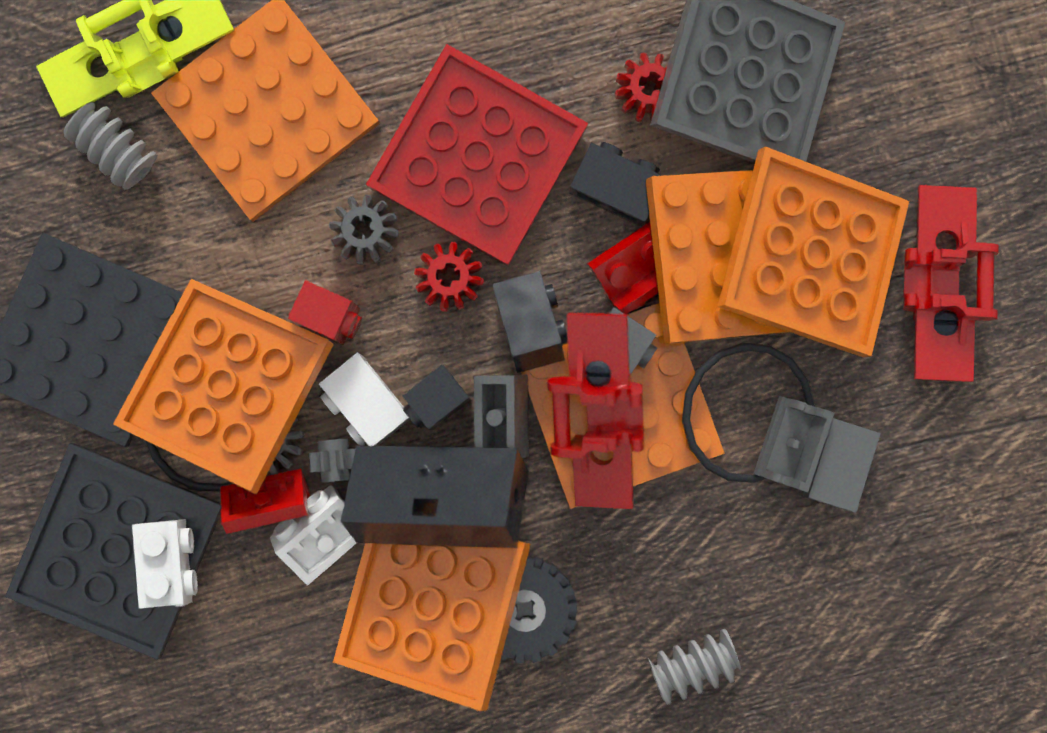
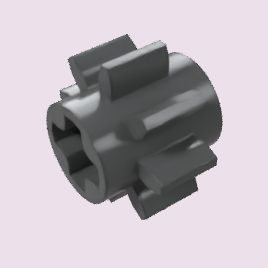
M348 438L317 441L318 452L309 453L310 473L320 472L321 483L349 480L356 449H349Z

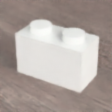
M358 352L319 383L325 391L320 398L334 415L341 411L351 424L346 427V430L359 446H363L366 443L368 446L380 445L410 420L402 408L404 406L366 359Z

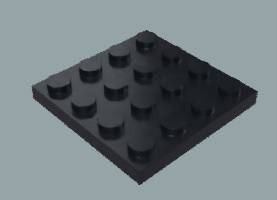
M42 232L0 326V393L124 447H129L134 435L113 425L183 293Z
M69 443L5 597L158 660L163 655L183 606L176 607L175 605L139 608L132 525L186 519V528H191L194 536V551L189 553L190 570H195L197 573L220 518L221 503L78 444Z

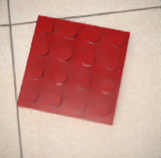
M446 44L368 179L366 186L504 265L509 266L586 131L588 123Z

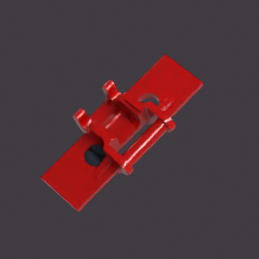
M918 186L917 247L905 250L903 310L912 311L913 320H915L914 380L974 382L975 320L991 321L998 319V310L993 309L994 255L999 254V245L976 242L977 188ZM939 233L952 235L956 240V249H938L935 242ZM977 256L976 308H970L966 306L965 296L959 295L960 266L966 263V258L972 259Z
M568 313L569 376H557L547 380V390L552 392L554 442L550 444V452L555 457L573 458L575 506L633 509L632 452H641L644 449L643 385L632 382L629 370L628 314ZM569 394H578L581 405L587 406L588 426L585 435L576 434L573 440H571ZM592 451L606 453L613 451L614 456L610 460L603 461L595 457Z

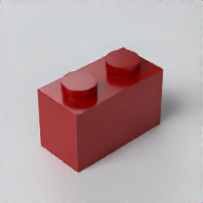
M307 280L304 281L287 318L343 345L346 338L353 339L362 322V317L358 316L360 307L355 303Z

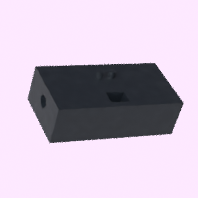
M356 446L340 522L356 543L517 548L529 471L517 448Z

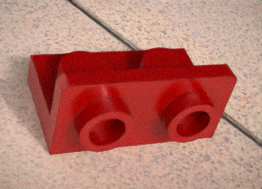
M650 222L587 263L607 299L616 309L624 314L639 309L648 299L658 293Z
M302 469L266 476L257 494L236 484L222 486L221 524L225 533L229 534L307 516V499L311 496V492Z

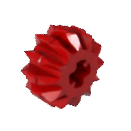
M641 53L639 66L629 59L625 62L624 66L627 73L617 74L616 82L624 87L615 91V98L620 100L628 99L622 106V111L626 114L633 108H636L638 111L635 121L637 122L643 120L645 112H649L650 120L652 121L667 66L665 68L661 66L664 59L662 54H657L654 63H650L648 55ZM647 81H652L656 84L651 96L643 93Z
M456 242L450 243L449 254L445 255L439 243L435 244L434 251L438 257L433 260L428 254L423 253L420 258L429 268H415L414 270L415 276L428 279L416 285V290L418 293H423L433 289L426 297L425 302L431 306L439 297H442L440 302L442 312L448 311L450 299H454L459 311L463 310L465 307L460 296L465 294L470 300L475 301L478 296L469 288V285L483 286L484 284L483 278L470 276V274L481 270L482 264L480 261H476L466 265L471 259L473 251L467 248L457 257L458 244ZM448 267L455 268V274H460L459 281L454 280L451 283V287H444L443 280H438L439 274H446Z

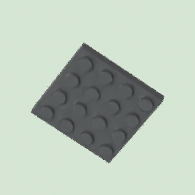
M686 0L650 126L754 164L758 150L763 147L774 149L806 162L846 22L792 0Z

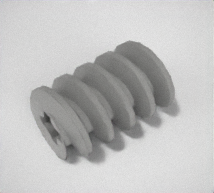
M87 103L68 121L63 131L64 137L70 142H75L76 148L80 152L87 153V159L91 163L99 164V170L104 175H111V182L117 187L123 186L124 190H128L148 174L158 155L152 151L143 157L141 153L146 146L144 141L140 140L130 145L129 143L134 137V132L128 129L119 134L118 131L123 123L120 118H115L107 123L106 120L110 116L111 110L105 106L95 111V103Z
M726 629L720 630L719 643L711 635H704V649H701L695 640H690L688 642V654H685L676 645L673 646L672 660L662 650L657 652V665H654L648 658L661 698L667 705L672 704L673 690L685 700L687 699L688 685H692L698 694H702L703 680L707 679L716 689L719 688L720 674H723L730 683H734L735 669L739 668L741 671L736 651Z

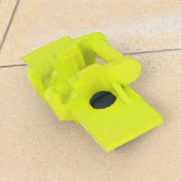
M122 0L89 18L84 15L77 18L76 23L84 42L36 67L58 113L64 118L87 103L95 102L115 91H118L123 97L129 98L179 72L176 63L183 60V56L235 30L220 0H164L156 5L153 4L152 0ZM140 10H143L145 18L139 20V23L136 24L139 31L119 42L113 43L108 39L102 40L101 37L96 35L97 32ZM102 56V60L109 71L103 77L97 78L91 74L90 67L95 58Z

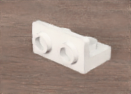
M329 485L324 491H316L307 499V516L281 521L275 527L273 535L270 537L275 554L307 586L356 544L355 540L340 522L344 501L333 485Z
M186 519L133 524L139 608L170 605L178 607L193 602L192 595L197 594L198 588L195 570H190L189 553L194 551V536L192 529L186 528Z

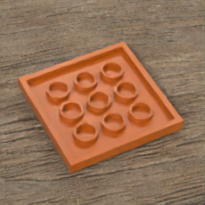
M271 0L237 26L234 29L235 31L224 36L151 92L252 222L380 124L377 117L285 0Z
M768 147L759 149L717 307L863 358L872 356L909 201Z
M753 170L651 176L645 179L664 344L790 333L717 307Z
M191 279L113 425L257 494L334 344L329 339Z
M660 303L628 314V317L656 334L651 344L657 347L645 368L643 369L637 365L631 373L632 381L643 385L644 449L641 452H632L633 486L700 463L688 446L682 424L684 396L695 375V371L685 343L664 344ZM568 344L562 345L565 360L521 372L522 375H528V393L549 452L550 444L554 442L552 392L547 390V380L557 376H569ZM699 384L693 395L690 421L696 444L706 457L711 459L725 453ZM569 394L571 440H573L576 434L585 435L588 426L587 406L581 405L578 394ZM592 451L595 457L603 461L610 460L614 456L613 451H608L607 453ZM551 455L569 508L578 507L575 506L573 458Z
M518 541L517 548L365 543L333 663L478 711H487L531 544Z

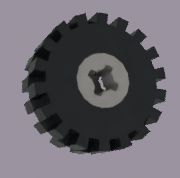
M537 556L535 558L527 557L501 656L505 660L508 657L515 659V663H524L525 660H533V663L542 661V657L547 655L551 657L558 652V648L562 644L565 645L572 629L574 630L577 602L570 581L556 565L544 561L543 558Z

